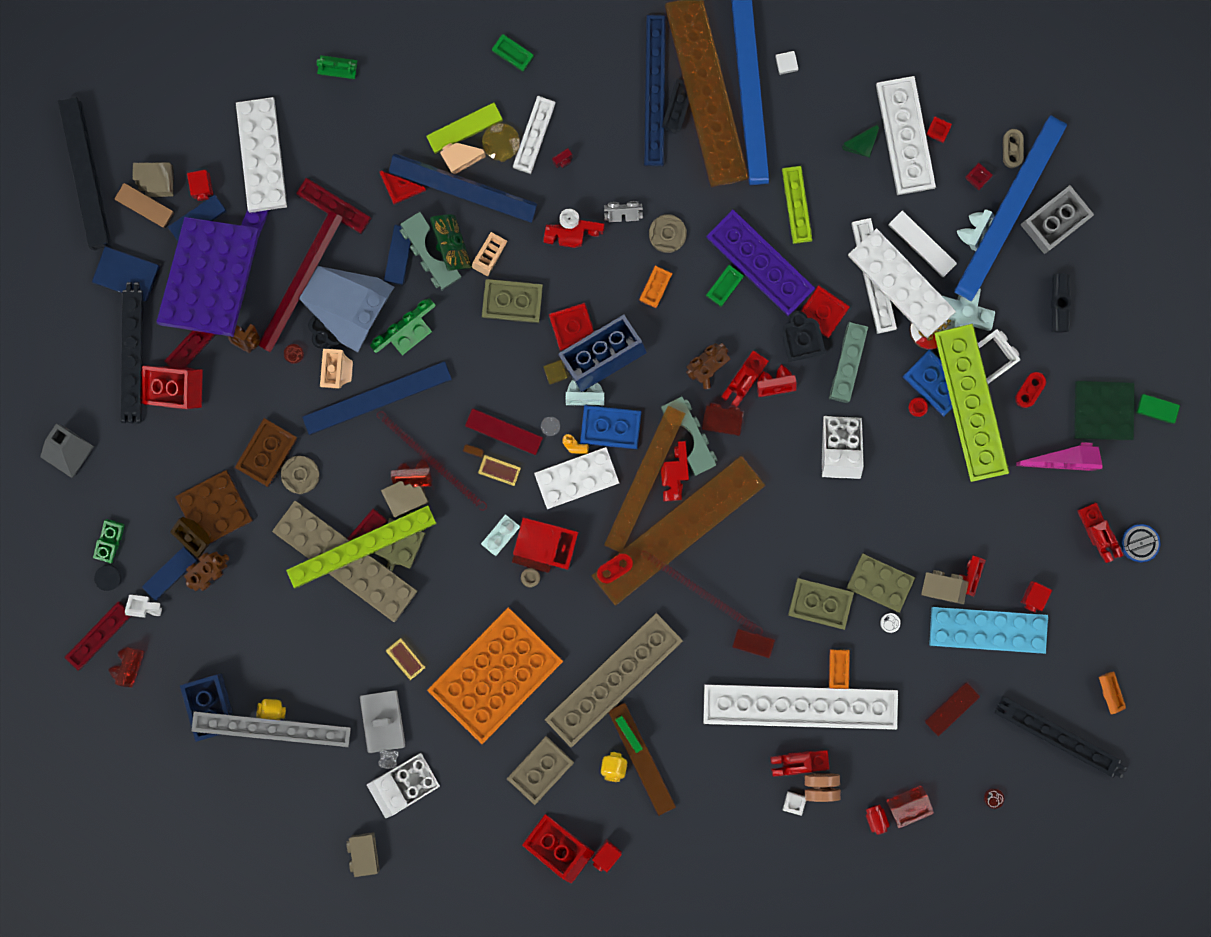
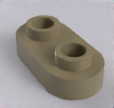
M1011 129L1003 137V162L1009 168H1016L1024 159L1023 135L1019 130ZM1013 137L1015 139V143H1011L1009 138ZM1010 156L1015 157V162L1010 161Z

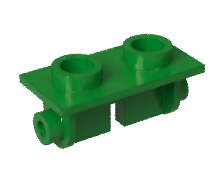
M320 55V59H317V74L355 79L358 61Z

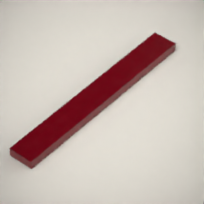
M331 211L328 213L258 346L269 352L272 351L342 220L340 215Z

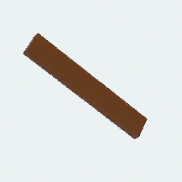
M624 702L612 708L608 713L658 816L676 808L626 703ZM620 715L624 717L643 747L638 753L635 752L615 721Z

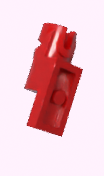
M579 220L578 225L571 229L562 227L561 224H546L544 243L554 244V240L558 238L559 246L581 247L584 232H588L590 236L598 237L599 234L603 235L604 224Z
M753 350L721 397L727 400L732 392L736 393L737 396L731 405L737 407L769 361Z
M686 441L678 442L677 446L674 447L675 458H679V461L664 462L661 468L662 486L671 488L663 492V501L682 500L683 484H681V481L689 480Z
M1097 503L1077 510L1092 544L1096 545L1105 563L1113 561L1111 553L1106 548H1110L1114 558L1124 556L1108 521L1104 520Z
M828 750L788 753L789 755L770 757L772 764H783L780 768L771 769L773 777L829 770Z

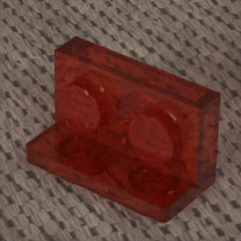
M710 403V406L705 407L702 430L740 436L744 412L740 411L741 408L729 406V409L721 408L722 405Z
M922 786L912 788L910 791L893 796L887 800L898 829L934 814L928 795Z

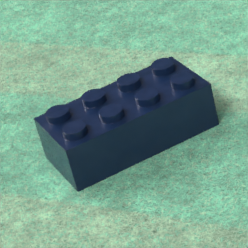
M622 315L558 355L579 390L583 392L647 352L643 342L625 315Z

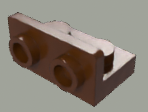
M252 324L249 325L246 331L236 325L234 336H227L230 343L248 353L252 349H256L260 342L257 330Z

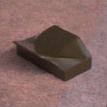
M185 517L179 518L170 531L197 558L203 554L211 543L208 533L195 521Z

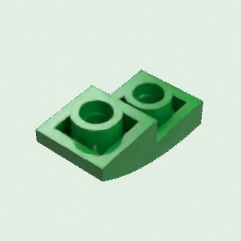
M109 519L104 520L93 558L108 563L113 562L125 524Z

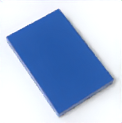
M928 350L902 377L944 417L953 407L941 360L931 350Z
M584 405L580 443L637 449L641 411Z

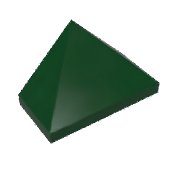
M878 125L845 142L842 146L843 150L870 157L879 130Z

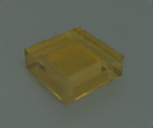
M561 360L543 366L550 385L568 379Z

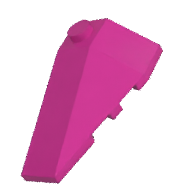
M1081 443V446L1016 462V466L1095 471L1102 469V460L1099 447H1093V443Z

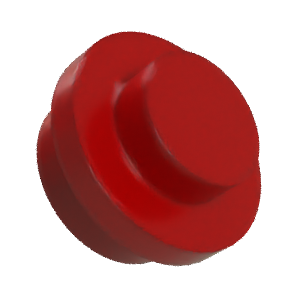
M914 398L910 401L908 409L913 416L921 417L926 414L928 404L922 398Z

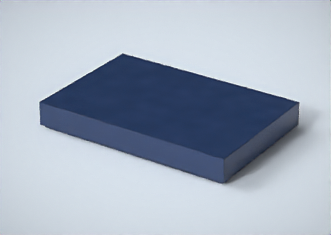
M104 247L92 283L122 293L123 290H126L127 282L132 283V290H134V282H139L140 290H143V301L147 302L160 266Z

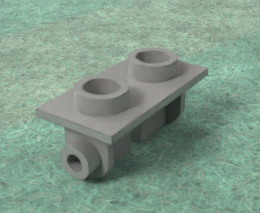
M629 201L623 205H619V202H610L608 205H604V211H608V213H604L605 221L622 222L623 214H625L626 221H639V219H643V213L639 211L643 210L642 204H638L637 201Z

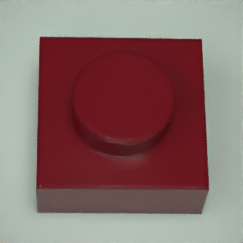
M567 148L552 158L555 167L559 168L561 166L564 168L569 165L573 158L572 153Z
M978 163L965 179L976 189L980 190L993 175Z

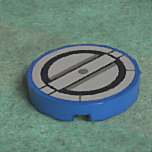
M1144 524L1133 525L1127 528L1120 542L1124 555L1135 562H1147L1153 559L1159 552L1161 545L1157 532Z

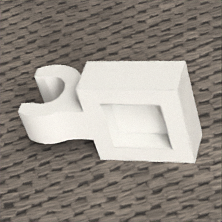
M129 595L125 614L145 617L147 612L154 616H160L162 608H160V603H150L149 597Z

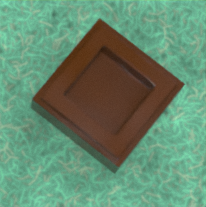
M468 444L464 446L463 452L483 458V449Z

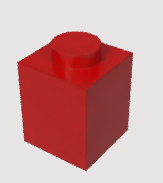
M207 170L187 173L190 194L194 199L204 201L209 199V196H213L210 173Z
M1030 582L1021 603L1025 604V608L1032 612H1036V610L1043 611L1052 590L1037 582Z
M606 840L592 857V861H594L593 866L601 872L603 870L608 872L622 855V851Z

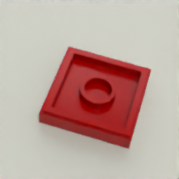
M818 285L800 312L805 313L808 318L815 319L820 325L821 334L828 339L850 306Z
M585 303L549 314L560 351L569 348L594 333Z

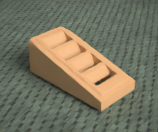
M491 232L473 261L472 268L489 276L506 246L507 240ZM490 241L497 243L498 245H500V247H496L495 245L491 244ZM487 248L495 251L496 254L490 252L489 250H487ZM483 254L491 258L492 261L483 257Z

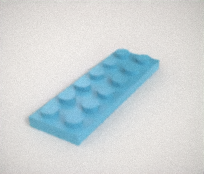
M931 607L929 645L1046 654L1048 615Z

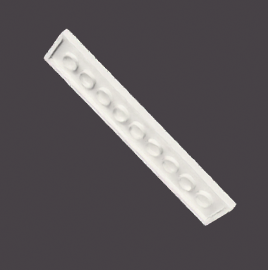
M704 684V724L897 729L898 690Z

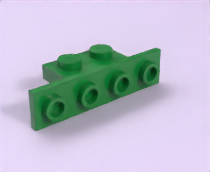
M430 298L422 300L416 309L412 312H407L402 317V320L397 324H392L382 336L379 335L374 338L372 344H370L371 348L377 353L392 342L402 355L432 332L421 317L436 305Z

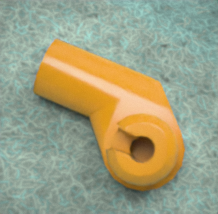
M564 435L563 444L570 453L588 454V444H578L572 435Z

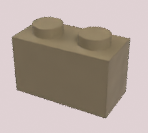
M933 570V574L926 572L921 595L964 604L969 582L962 580L963 576L951 574V577H946L944 572Z
M375 833L352 835L349 841H347V851L351 853L352 860L349 861L350 871L354 872V877L378 874L380 869Z

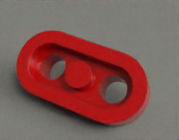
M1034 372L1027 376L1015 396L1018 406L1028 408L1035 403L1046 385V379L1043 374ZM1033 379L1038 381L1037 386L1032 384ZM1023 395L1027 396V402L1022 400Z
M619 554L606 562L597 571L598 579L603 583H611L631 570L633 566L631 557L627 554ZM621 560H626L627 565L625 567L619 565ZM605 570H609L611 573L608 578L603 576Z

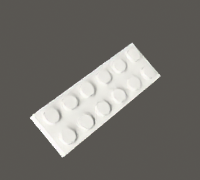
M915 77L877 83L876 88L897 195L935 189V180Z
M272 97L237 102L236 109L248 211L250 213L287 207L275 100Z
M878 229L874 230L848 254L854 263L926 338L956 313L954 308Z

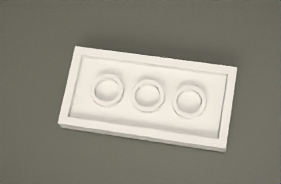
M606 447L534 473L547 509L619 484Z

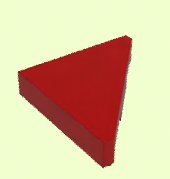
M380 171V175L394 205L426 191L424 186Z

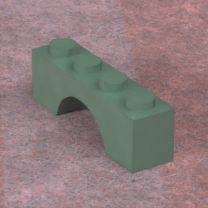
M421 212L400 224L402 229L399 231L405 240L409 238L412 243L410 246L415 256L419 255L423 260L420 264L425 272L430 271L433 276L431 281L436 289L440 287L441 290H444L461 279V275L457 270L447 271L444 261L434 259L427 252L425 239L430 231V227Z
M851 322L847 324L841 356L833 379L829 399L844 403L850 401L868 330L867 326Z
M680 397L662 406L661 410L668 424L684 427L693 438V450L687 458V462L694 476L715 467V462L718 460L713 450L709 452L706 446L709 442L705 434H701L698 429L700 427L696 416L692 417L690 413L692 408L689 401Z

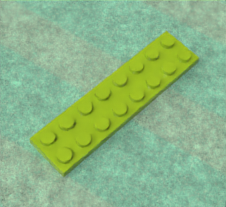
M973 323L935 332L971 482L1009 474Z

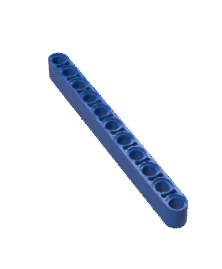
M731 0L749 185L769 184L752 0Z
M1050 115L1045 122L954 293L969 301L974 299L1066 129L1067 124Z

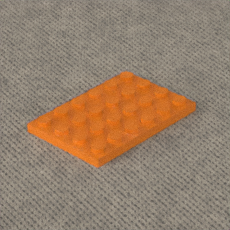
M508 607L427 691L483 744L548 678L563 660Z

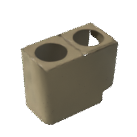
M133 163V180L138 185L139 191H145V195L148 197L173 196L174 167L170 163Z
M411 479L400 481L381 490L395 518L429 502L423 486L419 482L412 483Z

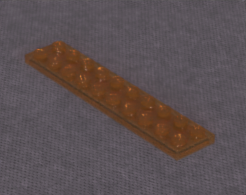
M679 0L668 2L665 4V9L710 185L715 187L747 180L749 177L704 1Z
M740 456L619 553L627 554L631 557L633 566L630 571L611 583L601 582L597 577V571L591 576L616 606L661 570L659 569L662 564L661 561H663V564L666 563V565L761 490L765 486L744 458ZM621 560L619 565L625 567L627 565L626 560ZM609 570L603 572V576L606 578L611 575Z

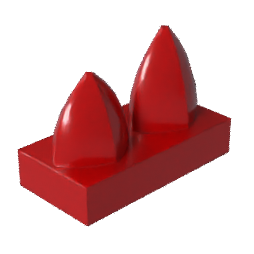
M782 364L778 368L776 379H773L765 371L758 378V397L796 391L795 375H792Z

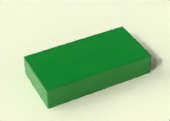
M504 34L501 35L492 48L494 53L522 72L525 71L534 58L532 53Z
M728 265L706 296L722 307L744 275Z
M1142 394L1136 413L1175 424L1180 405Z
M620 715L615 721L635 752L638 753L643 747L624 717Z

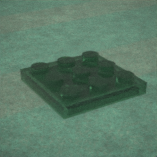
M1076 381L1074 439L1134 440V383Z

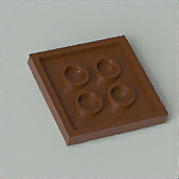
M228 470L175 496L185 518L195 521L209 535L211 543L253 522Z

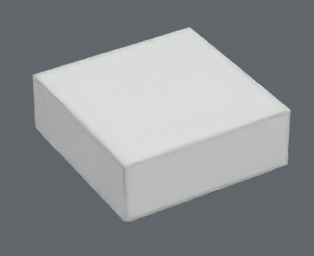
M794 51L775 56L779 75L798 71Z
M787 791L783 811L802 816L806 802L805 796Z

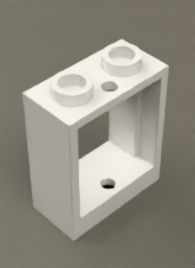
M998 329L981 340L978 346L979 348L993 338L1010 361L987 377L988 384L1020 361L1018 357L1019 352L1015 347H1011L1008 344L1007 336L1002 331L999 332Z

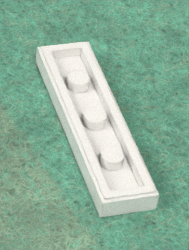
M537 96L513 165L514 169L529 174L532 173L556 102Z
M903 211L889 223L888 226L942 278L957 264Z

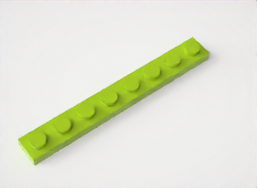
M426 506L286 571L293 587L297 588L435 525L436 522L429 506Z

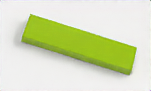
M492 103L426 137L436 154L442 151L444 146L450 143H459L503 121L495 103Z
M801 166L782 168L793 244L812 242Z

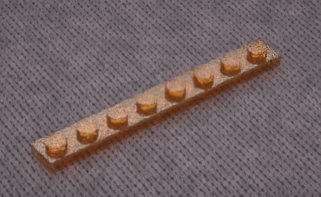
M668 405L607 537L605 546L622 553L686 413Z

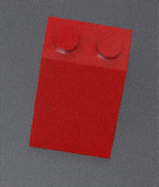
M142 366V404L181 409L202 408V369Z
M546 814L522 845L559 877L571 884L595 853Z

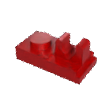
M973 556L972 560H969L967 564L968 575L960 574V576H963V580L969 582L966 594L973 597L986 561L976 556Z

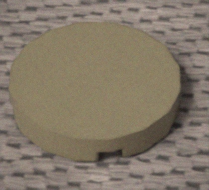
M674 215L658 217L652 222L649 229L651 244L663 253H672L679 250L684 245L687 237L684 223Z
M295 456L287 460L283 465L281 479L289 491L297 494L308 493L319 482V468L310 458Z

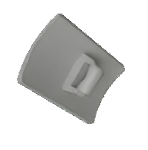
M395 690L360 696L368 753L404 748L405 739L398 692Z

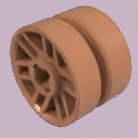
M814 773L804 775L805 786L813 787L805 789L806 801L829 802L841 800L840 789L832 788L840 785L839 774Z

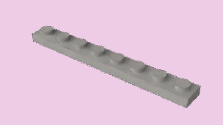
M194 712L191 731L348 747L351 728Z

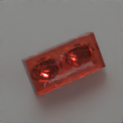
M424 459L419 461L415 469H410L407 464L402 463L396 470H391L393 484L402 481L405 486L411 484L412 487L432 486L433 479L430 468Z
M131 647L118 651V656L122 661L121 666H113L108 669L116 685L133 687L145 651Z

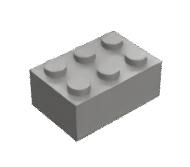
M1069 185L1025 220L1021 226L1045 254L1094 216V214Z

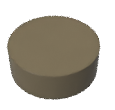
M528 568L522 572L521 581L527 587H534L540 581V574L536 569Z

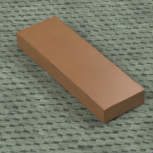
M125 183L115 197L116 201L164 229L174 214L172 210Z

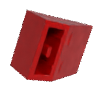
M523 518L513 555L568 570L578 532Z

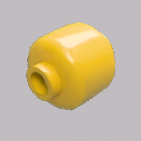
M264 699L261 703H258L256 718L284 719L286 707H282L280 700Z
M610 752V755L603 757L601 774L605 777V780L620 782V779L626 776L627 760L621 757L622 754Z

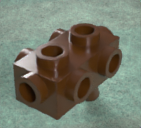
M715 343L708 346L704 353L699 357L693 358L690 364L686 366L688 369L686 371L687 375L692 380L696 379L703 383L704 389H710L709 377H712L715 371L730 360V357L727 355L729 351L723 343L719 345Z
M216 551L211 554L207 552L199 557L200 563H194L186 569L188 572L184 576L186 578V585L195 591L199 589L204 591L212 585L210 581L219 579L224 574L222 571L228 567L226 562L229 561V556L227 554L221 556Z

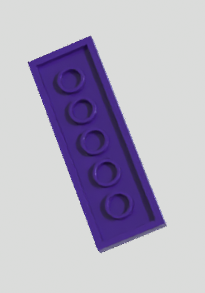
M734 210L706 236L723 255L787 316L815 290L792 265Z

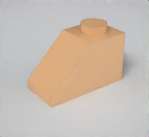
M450 143L442 148L443 151L440 152L452 174H457L486 157L483 149L460 143Z

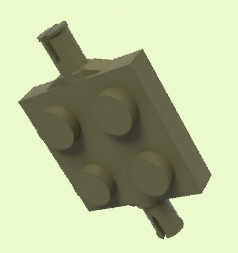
M390 518L388 524L395 520ZM420 531L376 551L375 554L384 557L388 561L386 568L390 571H393L395 565H402L411 569L426 533Z

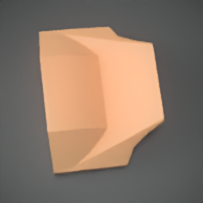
M323 349L320 387L340 389L342 385L351 382L353 361L345 356L343 350Z

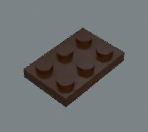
M264 418L234 468L269 487L298 437Z

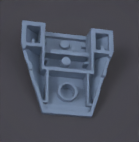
M318 266L299 299L334 334L341 344L358 352L376 317L395 287L377 277Z

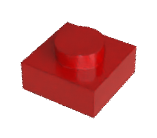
M934 117L926 136L943 143L952 124Z

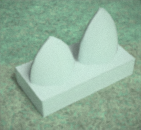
M985 209L984 213H973L969 215V219L976 229L965 228L957 230L960 239L970 245L972 250L976 251L994 218L993 212Z
M572 380L566 392V405L604 406L603 390L599 383H596L589 387L587 392H581L574 380Z
M505 514L481 544L497 556L520 526Z

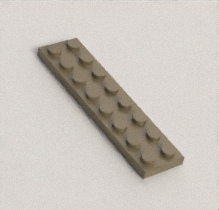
M297 501L293 502L272 531L308 559H312L350 541ZM370 555L328 573L393 622L397 621L418 592Z
M657 613L654 614L547 716L545 721L570 747H573L683 640Z

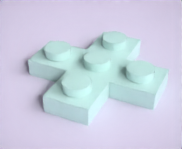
M980 288L972 301L960 295L958 300L942 296L956 311L949 318V320H953L952 328L973 323L976 328L986 331L992 329L995 311L978 307Z

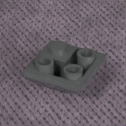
M56 424L45 440L40 457L73 478L94 446L65 426Z

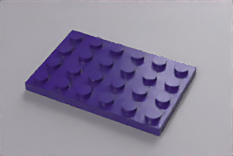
M184 217L157 324L233 337L260 234L259 228Z

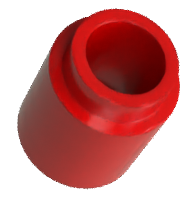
M880 804L867 808L866 818L871 832H876L877 835L887 832V828L890 825L884 808L882 809Z

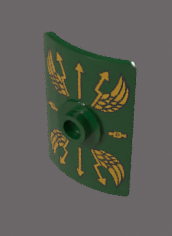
M446 214L431 217L430 220L438 241L436 249L441 251L447 271L471 269L472 265L455 215Z

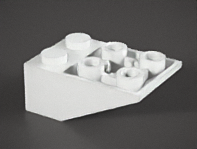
M824 416L822 477L860 479L863 471L862 418Z
M420 753L368 783L367 787L384 817L388 818L437 789L440 785Z

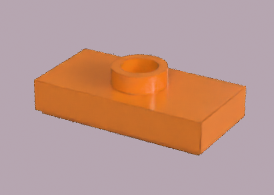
M655 265L639 301L657 308L672 273Z
M830 650L829 689H849L850 650Z
M1108 672L1100 676L1099 680L1103 689V696L1107 701L1110 714H1115L1125 709L1126 706L1115 672Z

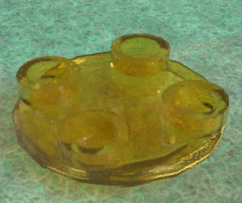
M503 123L490 126L485 131L482 140L486 154L501 162L514 156L520 144L517 131L512 126Z

